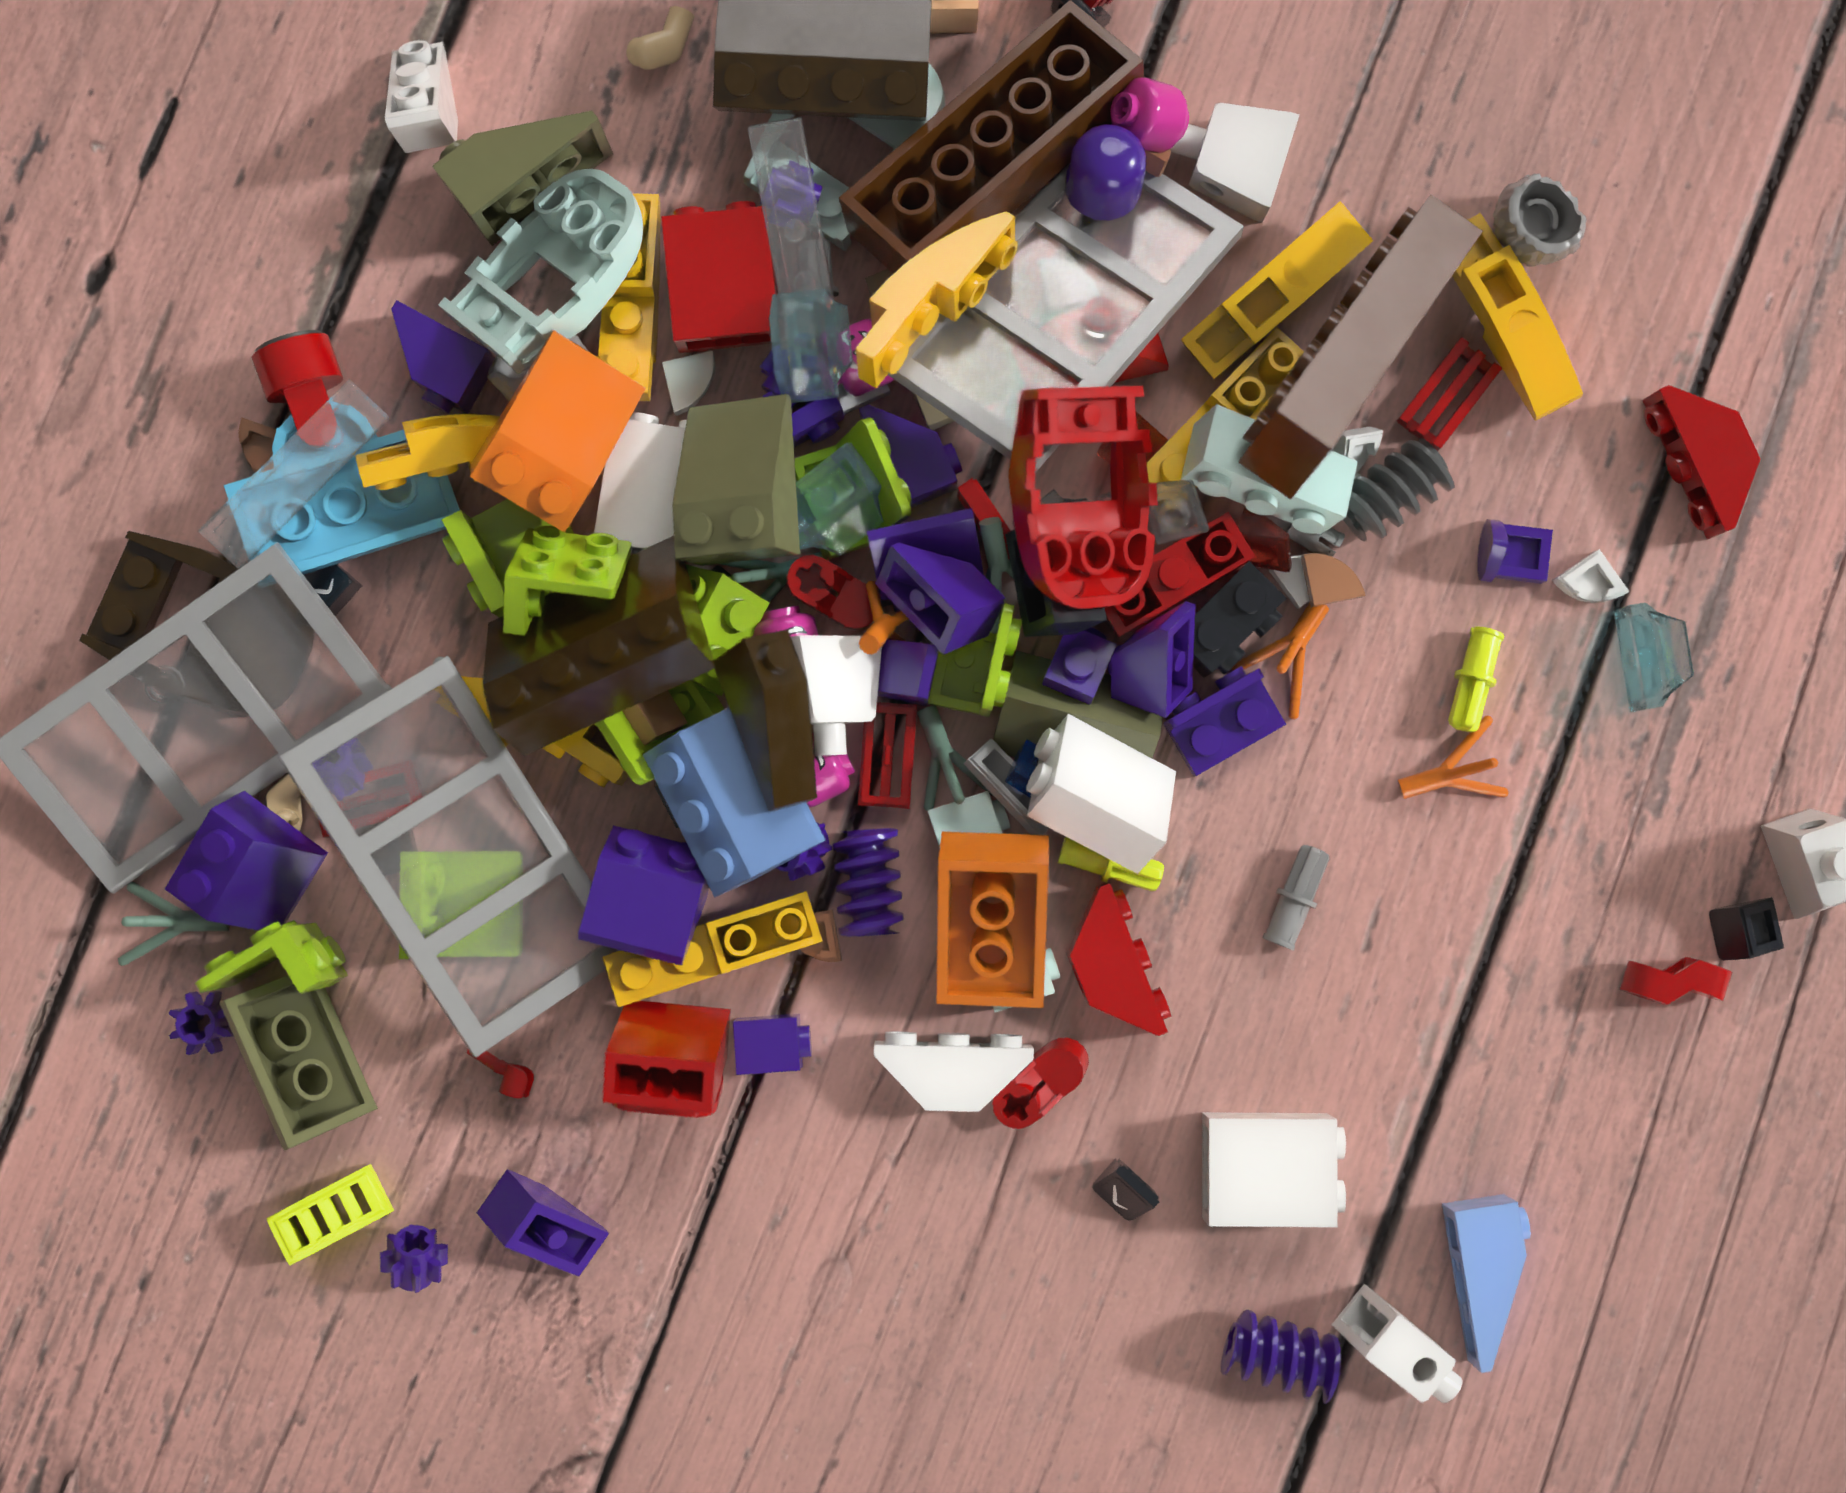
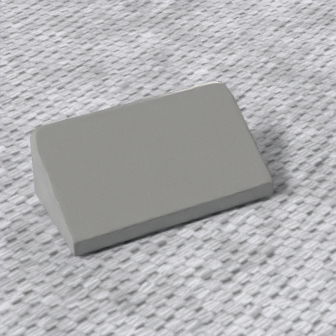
M990 739L963 763L1030 834L1043 835L1049 829V827L1027 816L1031 793L1026 788L1030 778L994 740Z

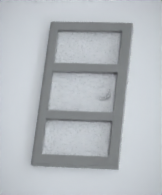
M1069 163L1015 217V241L1018 242L1016 254L1006 269H998L988 281L986 292L981 301L973 308L968 306L956 322L939 313L932 330L925 336L920 334L909 347L907 358L902 367L895 374L888 373V375L1010 459L1021 390L1112 386L1242 237L1244 226L1164 174L1160 177H1155L1147 171L1141 196L1133 210L1124 217L1111 221L1094 220L1072 207L1066 196L1065 178ZM1060 444L1043 445V456L1036 458L1035 473Z
M277 542L0 738V759L111 893L115 894L192 840L212 807L242 791H246L253 797L286 774L287 771L279 760V756L392 688L386 684L279 542Z
M448 655L436 658L431 666L278 757L473 1057H478L605 971L602 956L621 951L578 940V932L592 882L503 741L493 730L492 724Z

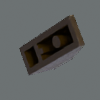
M786 629L743 638L714 660L716 665L715 671L769 812L813 801L817 798L807 678L789 631Z

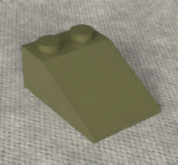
M587 111L475 133L467 140L460 139L448 145L440 154V160L432 165V167L455 200L490 245L493 246L501 240L497 232L510 218L519 224L536 210L534 208V199L550 184L571 172L581 169H594L610 157L613 152L599 119L593 111Z
M783 394L689 407L672 503L675 559L704 566L800 555L790 395Z

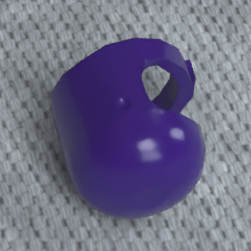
M1104 124L1093 127L1083 134L1072 150L1070 165L1066 171L1065 193L1071 206L1089 218L1104 221L1124 217L1133 210L1141 196L1146 173V153L1141 141L1130 130L1119 125Z

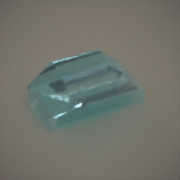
M826 289L772 295L769 321L774 372L780 394L790 395L791 403L839 397L838 380L853 364L848 306L831 299L829 291Z
M845 443L796 482L800 549L816 547L841 555L865 537L867 531L874 530L884 522L878 499L882 485L852 443Z
M1647 603L1632 604L1615 610V623L1630 713L1663 707L1670 695L1694 675L1686 622L1657 612Z

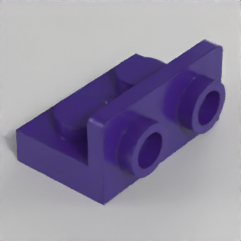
M1242 666L1215 681L1220 691L1204 700H1201L1197 692L1184 698L1172 711L1174 717L1163 723L1193 777L1287 725L1261 681L1264 675L1260 668L1248 675Z

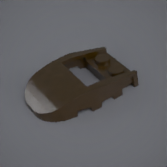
M128 531L125 537L129 539L87 634H82L79 641L108 660H111L154 629L183 563L221 578L219 583L247 563L204 549ZM257 583L206 619L204 623L272 710H275L295 690L313 649L315 631L278 583L263 588ZM193 643L178 674L148 661L130 673L141 681L187 703L190 701L226 713L248 716V713Z

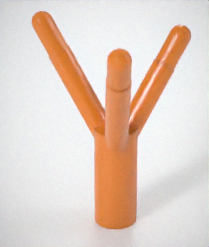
M868 581L866 589L874 623L860 638L859 646L864 653L875 654L887 639L905 641L904 638L894 631L898 625L909 618L901 610L893 616L884 614L877 585L874 581Z
M1309 602L1288 635L1248 655L1232 667L1233 671L1241 666L1245 670L1286 649L1276 670L1279 674H1284L1293 661L1289 717L1293 720L1299 717L1306 645L1328 613L1329 608L1327 605L1311 607Z
M1484 716L1480 722L1479 729L1476 732H1470L1439 767L1398 779L1403 799L1446 786L1486 795L1507 797L1509 791L1505 787L1461 778L1496 768L1498 766L1496 758H1489L1454 768L1493 723L1492 717Z

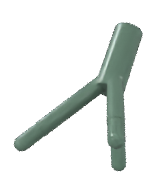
M991 517L979 522L988 563L985 577L1001 592L1002 572H1007L1012 578L1013 573L1007 555L1001 520L998 517ZM1001 610L992 627V634H996L998 631Z
M817 552V553H814V554H810V555H816V556H819V557H822V558H823L821 552ZM796 559L782 563L749 560L722 563L720 565L750 570L734 573L731 579L737 583L775 579L760 596L762 599L770 602L787 584L789 568Z
M937 706L926 707L918 711L917 715L931 751L924 809L928 811L934 808L941 767L955 803L962 804L965 798L953 764L984 791H988L989 795L994 796L963 764L967 760L951 747Z
M130 882L127 885L129 892L170 916L123 917L121 923L125 927L168 928L120 956L118 964L125 966L182 932L229 931L230 925L207 921L195 911H184L137 883Z

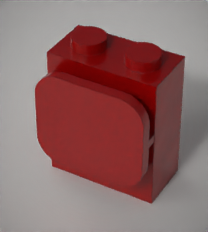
M737 201L727 204L725 206L726 210L705 212V209L702 207L687 206L674 210V215L661 216L673 341L679 353L782 343L775 261L766 206H757L755 202Z
M640 1000L624 1005L605 1051L602 1102L611 1103L615 1108L623 1111L690 1118L706 1117L715 1113L723 1090V1072L728 1057L731 1009Z

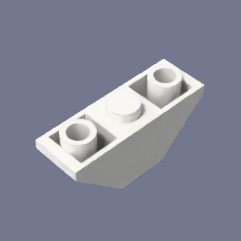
M417 40L408 42L398 50L392 51L385 121L389 131L405 153L447 146L457 141L458 118L443 42L429 44L427 41Z
M892 1031L885 1032V1041H875L874 1056L926 1111L979 1112L1034 1060V1048L1031 1044H1022V1035L991 1034L990 1043H969L970 1034L938 1033V1042H917V1033Z

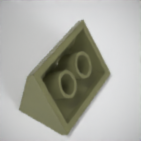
M1016 651L1005 702L1001 707L993 738L1008 756L1038 763L1039 758L1034 756V751L1040 737L1048 728L1055 730L1066 715L1070 714L1146 756L1153 758L1160 738L1163 717L1111 698V675L1104 673L1093 701L1089 705L1042 685L1052 662L1051 659Z
M288 975L220 1002L284 1151L378 1109L325 988L299 993Z

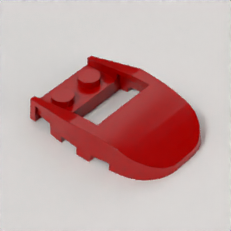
M1143 386L1061 387L1021 390L1008 470L1014 527L1022 562L1030 579L1046 596L1062 605L1080 609L1120 605L1135 597L1149 577L1150 568L1153 563L1155 535L1148 531L1149 506L1158 505L1157 483H1149L1145 453L1153 452L1149 429L1138 430L1135 411V397H1145ZM1111 442V500L1041 504L1040 489L1034 488L1036 458L1043 456V445Z

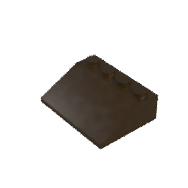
M718 0L714 49L713 107L718 111L926 121L932 0Z
M674 536L630 556L615 597L612 599L552 592L545 596L542 615L540 617L533 616L525 636L503 633L504 615L489 622L482 685L493 730L525 756L715 669L716 665L685 561L675 559Z

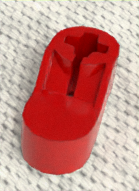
M804 555L796 559L790 566L787 575V585L792 596L798 601L847 629L860 630L869 626L874 621L864 582L856 579L839 566L816 555ZM829 589L835 591L836 594H838V596L835 597L834 595H832L829 592Z
M1690 957L1682 958L1664 970L1628 961L1619 990L1663 1005L1670 1004L1689 991L1711 999L1724 1001L1733 972Z
M1064 1037L1052 1040L1034 1054V1060L994 1097L992 1105L996 1118L1007 1127L1023 1129L1044 1117L1064 1096L1075 1090L1082 1082L1089 1065L1088 1053L1084 1046L1077 1040Z

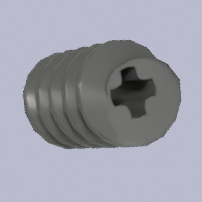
M1419 438L1418 441H1407L1401 446V454L1391 452L1384 458V466L1374 464L1367 471V478L1364 476L1354 478L1347 515L1343 520L1356 537L1362 541H1367L1366 532L1368 530L1380 539L1387 536L1382 522L1385 518L1399 527L1404 524L1399 510L1401 507H1404L1413 515L1421 512L1416 498L1418 495H1421L1431 504L1438 500L1433 486L1435 483H1438L1448 492L1455 488L1447 464L1439 452L1425 439Z

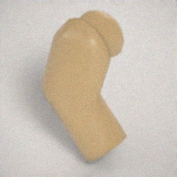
M671 6L662 31L636 37L629 41L626 49L629 62L642 69L651 70L678 61L682 55L694 15L684 8Z
M287 772L269 789L266 794V807L298 831L301 830L302 794Z

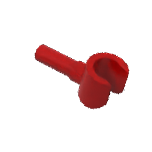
M467 1050L466 1053H467L468 1055H470L471 1057H473L472 1054L470 1053V1051ZM485 1051L478 1057H473L493 1070V1072L503 1075L498 1092L516 1099L529 1097L534 1081L532 1069L519 1064L507 1063L488 1051Z

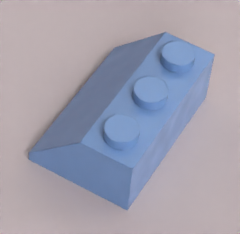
M730 708L674 734L642 754L654 774V779L714 897L755 880L825 841L807 803L773 812L768 811Z

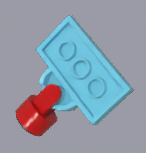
M319 330L297 331L273 338L256 348L251 358L266 401L269 403L287 402L291 414L280 428L276 429L272 446L275 470L223 485L250 561L279 542L304 575L446 529L442 519L460 510L448 475L429 477L427 472L406 477L407 482L404 485L388 490H376L375 485L363 487L355 455L406 443L407 440L404 430L378 437L368 419L351 405L345 406L329 400L327 390L340 384L343 381V376L327 334ZM270 574L261 580L258 585L263 588L275 584L277 581Z

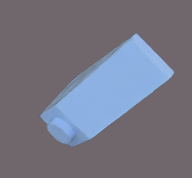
M1505 1194L1442 1203L1467 1360L1481 1373L1492 1371L1527 1257L1524 1239H1529L1531 1236L1526 1210L1524 1207H1519L1517 1201Z

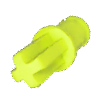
M1479 626L1470 629V638L1462 668L1456 670L1454 674L1458 684L1448 718L1449 725L1457 730L1476 732L1479 729L1489 688L1495 687L1497 680L1493 678V673L1500 646L1504 640V634L1497 630Z
M1066 836L1058 858L1059 864H1066L1101 875V881L1107 883L1108 879L1111 878L1148 891L1157 890L1164 872V865L1159 861L1151 859L1137 874Z

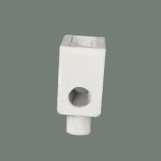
M1217 103L1212 111L1207 129L1188 124L1184 136L1171 148V152L1196 160L1189 186L1192 189L1262 223L1271 207L1299 114Z
M800 635L791 637L807 678L810 720L814 730L815 756L847 755L845 724L872 722L876 716L882 647L875 654L864 653L859 646V640L862 636Z
M1807 809L1761 825L1794 919L1846 903L1845 818L1815 809Z
M1363 1284L1332 1323V1326L1368 1361L1420 1402L1427 1401L1431 1395L1441 1403L1451 1401L1458 1394L1462 1386V1378L1452 1370L1456 1360L1366 1284Z

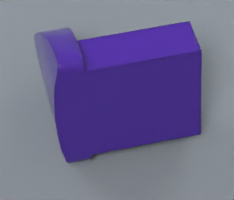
M1487 519L1481 532L1478 549L1477 570L1479 580L1492 582L1494 578L1539 584L1546 582L1548 579L1553 530L1503 524L1499 520Z

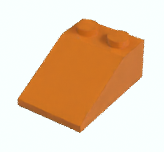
M553 330L472 461L470 477L565 533L595 485L646 388Z
M942 831L938 857L936 1004L1044 1008L1049 835Z

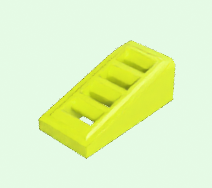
M369 1164L269 1216L267 1222L287 1263L293 1265L393 1212L394 1208L373 1166ZM356 1183L359 1184L371 1208V1211L363 1214L350 1186ZM338 1194L351 1220L345 1225L331 1199V1196ZM315 1204H317L330 1230L325 1235H323L310 1209ZM294 1215L297 1216L310 1243H305L293 1219Z

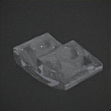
M1193 480L1157 483L1158 505L1149 506L1148 531L1155 535L1157 545L1208 532L1209 526ZM1111 492L1098 495L1096 501L1111 500Z

